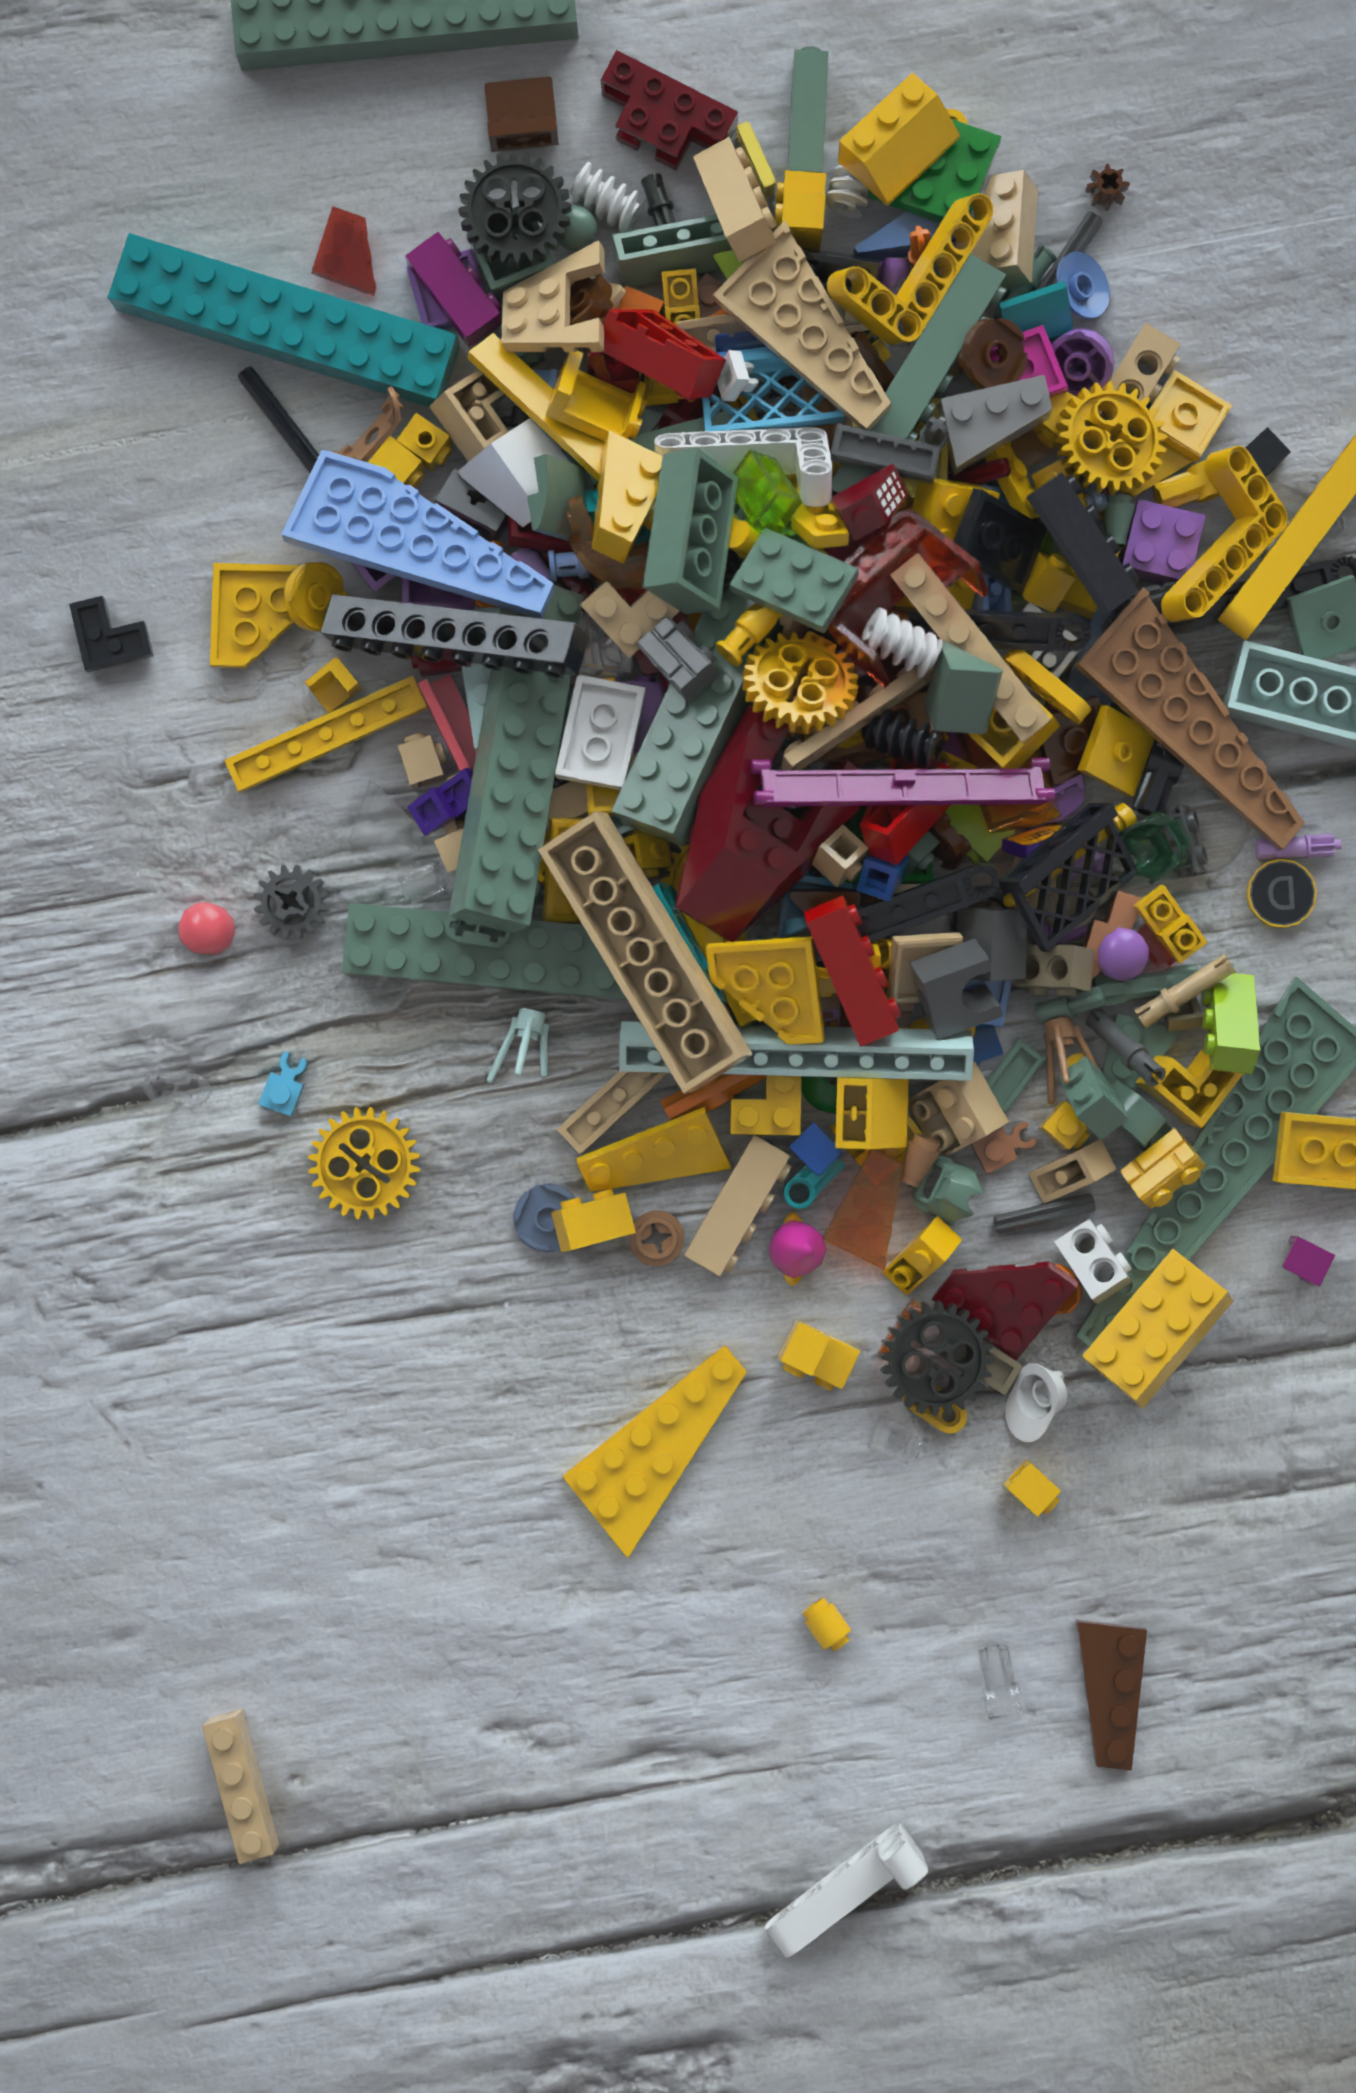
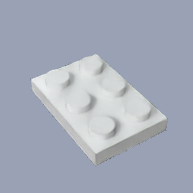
M578 675L555 777L621 791L630 769L646 696V687Z

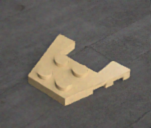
M600 241L586 246L503 291L501 343L507 352H546L547 347H562L564 352H576L577 347H589L591 352L604 351V326L599 318L570 325L571 282L604 273L605 250Z

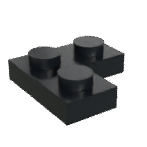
M103 596L69 604L84 669L87 673L154 656L145 621L112 628L106 600Z

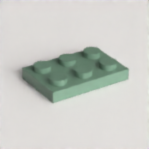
M764 528L729 586L731 592L825 633L859 577V571L854 566Z

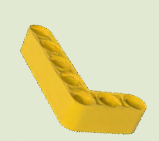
M981 193L956 200L951 205L897 295L892 293L863 268L853 266L832 273L827 281L829 296L885 343L899 345L916 340L923 332L992 219L994 211L992 201L988 196ZM969 206L973 208L974 218L970 216ZM952 234L955 236L957 241L956 248L953 246L951 241ZM934 263H936L939 268L938 277L936 276L933 270ZM846 277H848L849 280L851 281V284H852V290H851V292H849V291L846 289V286H845ZM916 292L921 296L920 306L916 301ZM873 299L878 305L877 314L872 309ZM899 320L902 322L904 327V332L902 335L898 330Z
M1233 446L1213 452L1206 459V473L1236 520L1164 595L1161 609L1164 617L1170 622H1180L1203 616L1287 526L1288 516L1285 507L1249 451L1243 446Z

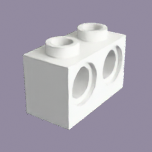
M1088 1219L1054 1242L1091 1299L1098 1305L1133 1282L1127 1274L1132 1268L1121 1252L1115 1255L1108 1244L1113 1239L1101 1223L1096 1226ZM1087 1237L1094 1238V1249L1089 1253H1080V1242ZM1105 1266H1112L1114 1268L1113 1278L1108 1282H1099V1270Z

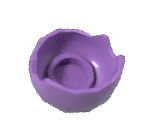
M1116 928L1115 931L1104 937L1098 948L1099 966L1102 972L1112 979L1120 981L1133 979L1144 971L1149 961V947L1143 936L1133 929Z

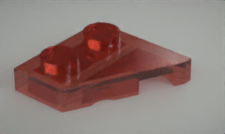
M332 206L311 274L374 296L376 282L374 281L365 217Z

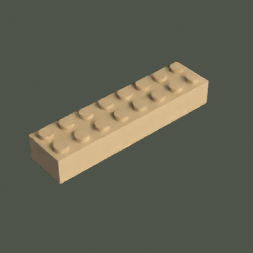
M595 811L538 849L683 1093L695 1092L753 1055L608 813Z

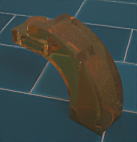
M579 494L568 499L571 511L566 512V516L573 533L577 532L568 536L574 554L582 565L593 575L610 584L628 588L643 587L649 540L633 545L624 564L592 549L594 525L582 495Z

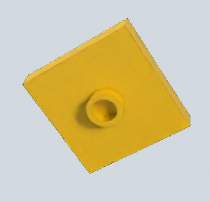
M1173 370L1149 410L1158 408L1159 411L1153 418L1155 421L1165 422L1158 430V433L1167 435L1163 442L1193 461L1198 462L1232 405L1176 370Z
M1101 705L1077 770L1125 796L1134 797L1155 738L1135 720L1110 706Z

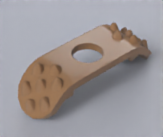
M393 387L387 388L388 398L381 406L383 413L352 446L347 444L340 451H333V453L366 462L399 425V422H402L400 411L403 408V405L398 401L400 396ZM379 431L377 438L368 445L372 435Z

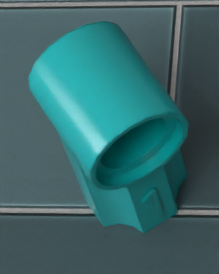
M837 1158L821 1175L817 1176L805 1164L784 1186V1201L792 1208H806L846 1165ZM795 1183H801L808 1189V1198L803 1203H795L789 1196V1190Z

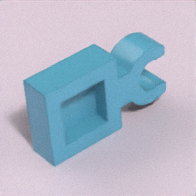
M284 1052L280 1058L281 1074L278 1075L270 1072L258 1105L293 1117L304 1088V1084L296 1082V1078L306 1070L308 1060L301 1058L299 1066L291 1069L288 1065L291 1053Z

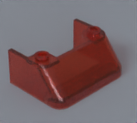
M904 510L895 514L843 561L858 568L859 577L827 628L848 657L884 688L890 682L877 654L880 647L878 646L873 651L868 646L869 641H862V634L870 617L878 608H883L888 612L905 596L890 576L894 571L915 554L919 553L946 588L951 587L957 580L962 579L983 598L989 594L979 562L913 510Z

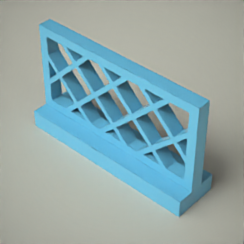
M768 347L734 350L741 351L744 362L754 365L749 378H756L765 383L755 395L751 392L742 391L740 393L749 401L739 411L728 405V401H722V397L718 398L714 394H712L711 398H702L705 431L797 428L845 422V414L838 408L837 411L822 413L815 408L824 399L821 393L818 392L809 403L798 397L796 394L806 384L814 390L816 389ZM728 351L717 353L724 357ZM795 376L799 379L790 390L777 382L782 377ZM771 388L784 396L774 407L762 400ZM790 401L802 408L797 416L787 417L780 411ZM755 405L767 412V415L762 420L757 421L750 420L746 415ZM721 409L733 417L727 424L712 426V418Z

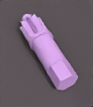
M1306 834L1301 837H1293L1284 849L1278 851L1266 839H1256L1257 860L1297 857L1309 859L1311 857L1334 856L1335 850H1341V840H1334L1333 834Z

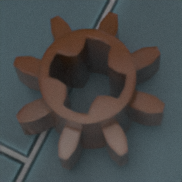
M1106 164L1101 173L1096 170L1092 171L1090 179L1094 183L1087 184L1085 193H1092V206L1099 204L1104 206L1106 211H1109L1112 203L1123 204L1125 197L1121 192L1127 191L1130 186V182L1123 181L1122 179L1123 169L1118 171L1110 169V165ZM1108 185H1110V186L1113 187V188L1110 187V188H1108L1107 190H1104V189L1102 188V187L1105 188V187H1107Z

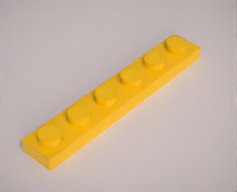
M412 675L224 761L238 792L242 793L425 711L428 707Z

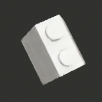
M529 418L492 442L457 472L466 482L524 527L531 522L527 496L539 492L534 458L547 454L567 462L569 460L555 440Z

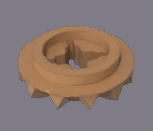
M649 1211L635 1220L634 1227L636 1233L629 1235V1244L633 1254L641 1262L651 1266H662L678 1257L684 1245V1231L674 1216L664 1211ZM652 1223L655 1224V1228H658L659 1233L672 1234V1236L662 1241V1253H659L654 1243L648 1244L647 1242L642 1244V1240H646L652 1234Z

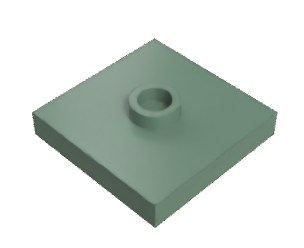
M1348 575L1286 598L1300 655L1321 660L1356 647V580L1354 576Z

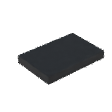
M973 488L948 555L1011 591L1023 593L1047 528L986 491Z

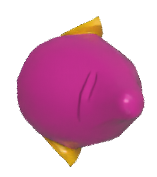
M793 1211L786 1215L783 1224L773 1233L768 1250L770 1259L775 1267L783 1273L787 1284L794 1287L803 1275L812 1273L822 1264L827 1248L822 1234L812 1225L804 1223Z

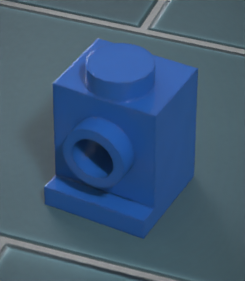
M868 855L864 860L856 891L890 902L893 893L903 882L909 857L905 856L895 865Z

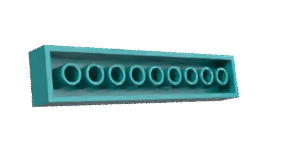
M128 233L107 297L116 311L387 394L388 387H393L399 394L400 399L429 407L446 391L460 348L457 334Z

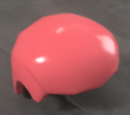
M196 903L184 911L178 923L179 938L182 944L192 952L207 955L220 954L231 945L235 936L234 919L225 908L219 905Z

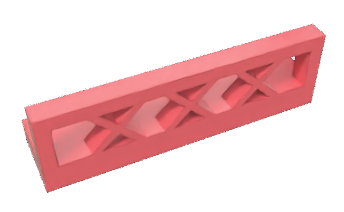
M451 674L431 683L427 679L418 682L420 692L459 772L464 768H471L473 771L476 754L469 711Z

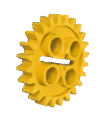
M1108 381L1103 389H1101L1098 383H1094L1089 390L1085 387L1082 388L1077 394L1078 397L1073 396L1067 402L1069 407L1065 406L1059 414L1063 419H1060L1055 425V428L1062 431V433L1056 436L1054 442L1064 444L1057 452V456H1067L1069 459L1063 465V468L1074 467L1076 469L1073 474L1074 478L1077 479L1081 475L1085 478L1084 488H1087L1092 482L1096 483V493H1100L1106 486H1108L1110 495H1114L1119 490V487L1124 494L1132 489V485L1138 489L1145 483L1144 479L1148 481L1155 474L1153 470H1156L1162 464L1158 457H1161L1167 450L1159 445L1167 438V435L1158 433V430L1165 422L1155 421L1153 418L1159 411L1158 408L1148 410L1146 406L1150 398L1146 397L1139 401L1137 399V388L1130 394H1127L1125 383H1122L1117 390H1114L1111 381ZM1098 410L1105 412L1109 421L1102 419L1098 414ZM1128 427L1133 428L1137 432L1138 438L1133 437L1129 433ZM1083 439L1092 442L1094 450L1086 447ZM1113 456L1119 457L1122 460L1124 467L1118 466L1115 463Z
M792 632L791 639L786 640L780 633L776 643L766 638L764 648L756 645L754 654L748 655L742 675V690L747 691L746 702H754L752 710L754 713L764 710L763 721L766 722L771 718L777 719L775 728H780L784 723L789 724L790 732L793 733L796 726H801L804 733L808 734L810 726L814 725L819 732H822L824 722L834 727L837 718L844 720L847 710H852L858 691V686H856L858 675L853 674L854 663H845L846 652L835 654L836 644H832L829 647L823 646V637L819 638L816 642H812L810 633H807L804 639L801 640L796 632ZM812 662L808 668L807 676L803 677L798 687L794 701L788 703L792 697L793 688L798 686L806 664Z
M369 1107L366 1116L362 1115L360 1108H354L353 1118H350L345 1111H342V1122L338 1123L330 1118L328 1121L332 1129L330 1131L318 1130L324 1138L323 1141H312L311 1143L319 1149L318 1154L308 1155L310 1160L317 1162V1166L310 1168L308 1173L318 1174L319 1179L311 1185L312 1187L323 1186L324 1190L319 1195V1198L325 1199L330 1196L332 1198L329 1205L330 1209L336 1208L339 1204L343 1205L341 1210L342 1216H346L351 1209H354L355 1219L359 1220L363 1215V1211L366 1210L369 1218L375 1219L376 1209L378 1208L384 1216L389 1215L388 1204L391 1203L394 1207L400 1208L401 1204L397 1197L401 1195L410 1198L411 1195L405 1189L406 1186L418 1184L416 1180L410 1177L411 1173L421 1172V1168L412 1165V1161L420 1158L421 1154L411 1153L410 1150L418 1142L417 1140L407 1141L405 1139L410 1132V1128L407 1127L399 1131L397 1129L400 1123L398 1117L390 1123L387 1122V1111H383L378 1118H375V1110L372 1107ZM360 1129L366 1130L370 1135V1142L363 1149L357 1148L353 1143V1135ZM340 1144H345L360 1157L370 1155V1165L388 1176L390 1182H383L370 1170L363 1169L360 1172L358 1169L361 1164L340 1149ZM387 1150L394 1151L398 1157L397 1165L391 1170L385 1169L380 1162L382 1153ZM338 1157L345 1158L349 1163V1170L342 1177L336 1176L332 1170L333 1161ZM368 1177L373 1179L377 1185L376 1193L370 1198L363 1196L359 1189L361 1181Z

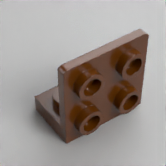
M550 76L489 82L484 85L491 152L559 145L553 83Z

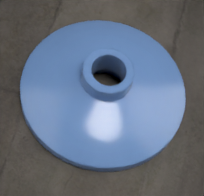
M1076 251L1064 256L1058 264L1056 280L1057 283L1062 281L1066 283L1070 310L1075 315L1084 319H1094L1102 315L1107 309L1110 299L1109 284L1103 269L1094 258L1086 253Z

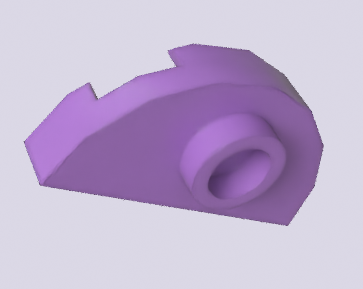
M1083 774L1053 787L1055 792L1054 802L1020 804V806L1028 816L1041 823L1054 824L1068 820L1078 812L1084 802L1086 785Z

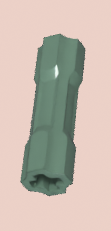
M1197 963L1173 966L1159 972L1139 974L1133 979L1124 981L1112 979L1108 976L1094 977L1092 979V988L1100 987L1102 992H1104L1105 1004L1102 1007L1119 1005L1133 999L1159 996L1161 994L1160 990L1165 987L1170 989L1199 969Z

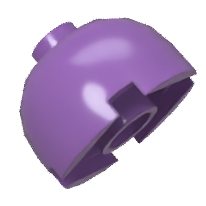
M1086 328L1073 329L1059 336L1051 345L1068 385L1067 391L1073 396L1078 397L1077 394L1082 388L1085 387L1089 390L1094 383H1098L1101 389H1103L1104 385L1110 381L1115 365L1114 353L1107 339L1098 332Z

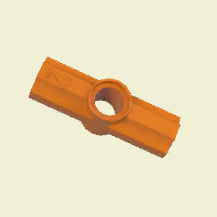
M722 1074L695 1092L683 1093L682 1090H678L665 1097L660 1103L670 1120L703 1107L706 1108L707 1112H710L734 1099V1095L749 1089L766 1078L764 1075Z

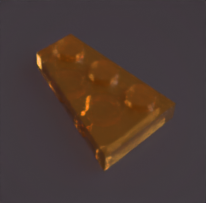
M870 1149L823 1235V1240L885 1271L894 1210L903 1169L902 1161L878 1149Z

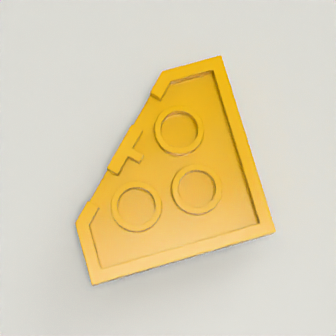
M213 563L210 666L212 668L246 669L295 623L290 618L285 607L284 590L287 579L293 570L300 565Z
M813 937L708 943L706 954L709 977L712 984L720 990L724 989L739 1001L738 1005L759 1022H765L788 1045L824 1042L825 1033Z

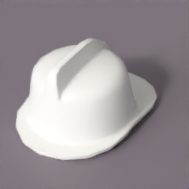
M1034 1363L1022 1367L1005 1406V1420L1015 1438L1023 1442H1034L1040 1439L1047 1431L1053 1417L1064 1408L1067 1403L1068 1394L1063 1381L1065 1377L1063 1372L1047 1370L1045 1367Z

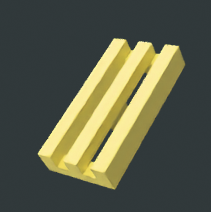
M746 121L736 126V140L739 147L742 146L766 199L774 195L776 180L750 123Z

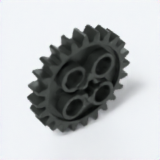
M511 152L509 161L504 162L501 155L497 154V165L492 166L490 162L484 160V173L473 169V176L476 182L467 180L464 182L465 189L469 193H462L459 196L461 203L466 205L458 208L460 217L466 218L460 222L463 231H470L466 236L469 244L477 242L476 252L478 254L488 250L487 257L489 262H492L498 255L501 258L502 267L507 265L509 258L514 259L516 268H520L522 258H526L528 263L533 266V255L538 254L542 259L546 260L545 248L549 247L557 251L558 246L555 237L559 239L566 238V233L562 227L571 225L570 217L564 215L572 212L571 203L564 202L570 198L569 190L561 189L564 185L562 176L552 179L555 174L552 165L542 170V158L539 157L534 164H531L529 153H525L522 161H517L515 153ZM514 180L518 183L517 197L519 203L520 237L517 240L513 238V219L511 214L513 209L511 182ZM529 187H536L541 191L539 195L532 198L523 194ZM499 188L506 191L502 198L493 199L489 197V193L493 189ZM531 221H538L542 224V227L535 232H530L524 228ZM498 222L508 226L502 233L490 231L491 226Z
M940 1301L935 1302L933 1310H931L926 1302H922L920 1313L914 1308L909 1307V1319L906 1320L899 1315L896 1317L901 1325L898 1329L888 1326L887 1329L893 1335L892 1340L882 1339L881 1341L889 1347V1352L880 1353L879 1357L888 1361L889 1364L880 1368V1371L883 1374L892 1375L886 1380L885 1385L888 1387L898 1386L893 1396L896 1399H900L906 1395L903 1405L907 1408L912 1407L917 1402L916 1411L920 1414H923L927 1406H929L930 1413L933 1416L938 1415L940 1407L943 1408L945 1413L951 1415L952 1404L954 1403L964 1410L965 1404L963 1399L965 1397L972 1401L977 1400L973 1393L974 1388L986 1389L980 1382L981 1377L992 1376L990 1372L984 1369V1365L994 1363V1359L985 1356L984 1352L992 1349L993 1345L981 1341L988 1335V1332L984 1329L975 1330L981 1321L977 1318L967 1321L969 1317L968 1310L962 1309L956 1315L957 1305L950 1303L945 1311L943 1303ZM932 1325H936L939 1330L937 1339L931 1343H926L924 1340L925 1330ZM915 1340L932 1352L939 1354L940 1357L961 1369L962 1375L957 1376L913 1348L910 1345L911 1341ZM960 1344H966V1357L961 1361H955L953 1358L954 1349ZM913 1355H918L920 1359L919 1368L914 1372H907L905 1369L906 1360ZM941 1374H947L949 1377L948 1386L941 1391H936L934 1387L935 1379Z

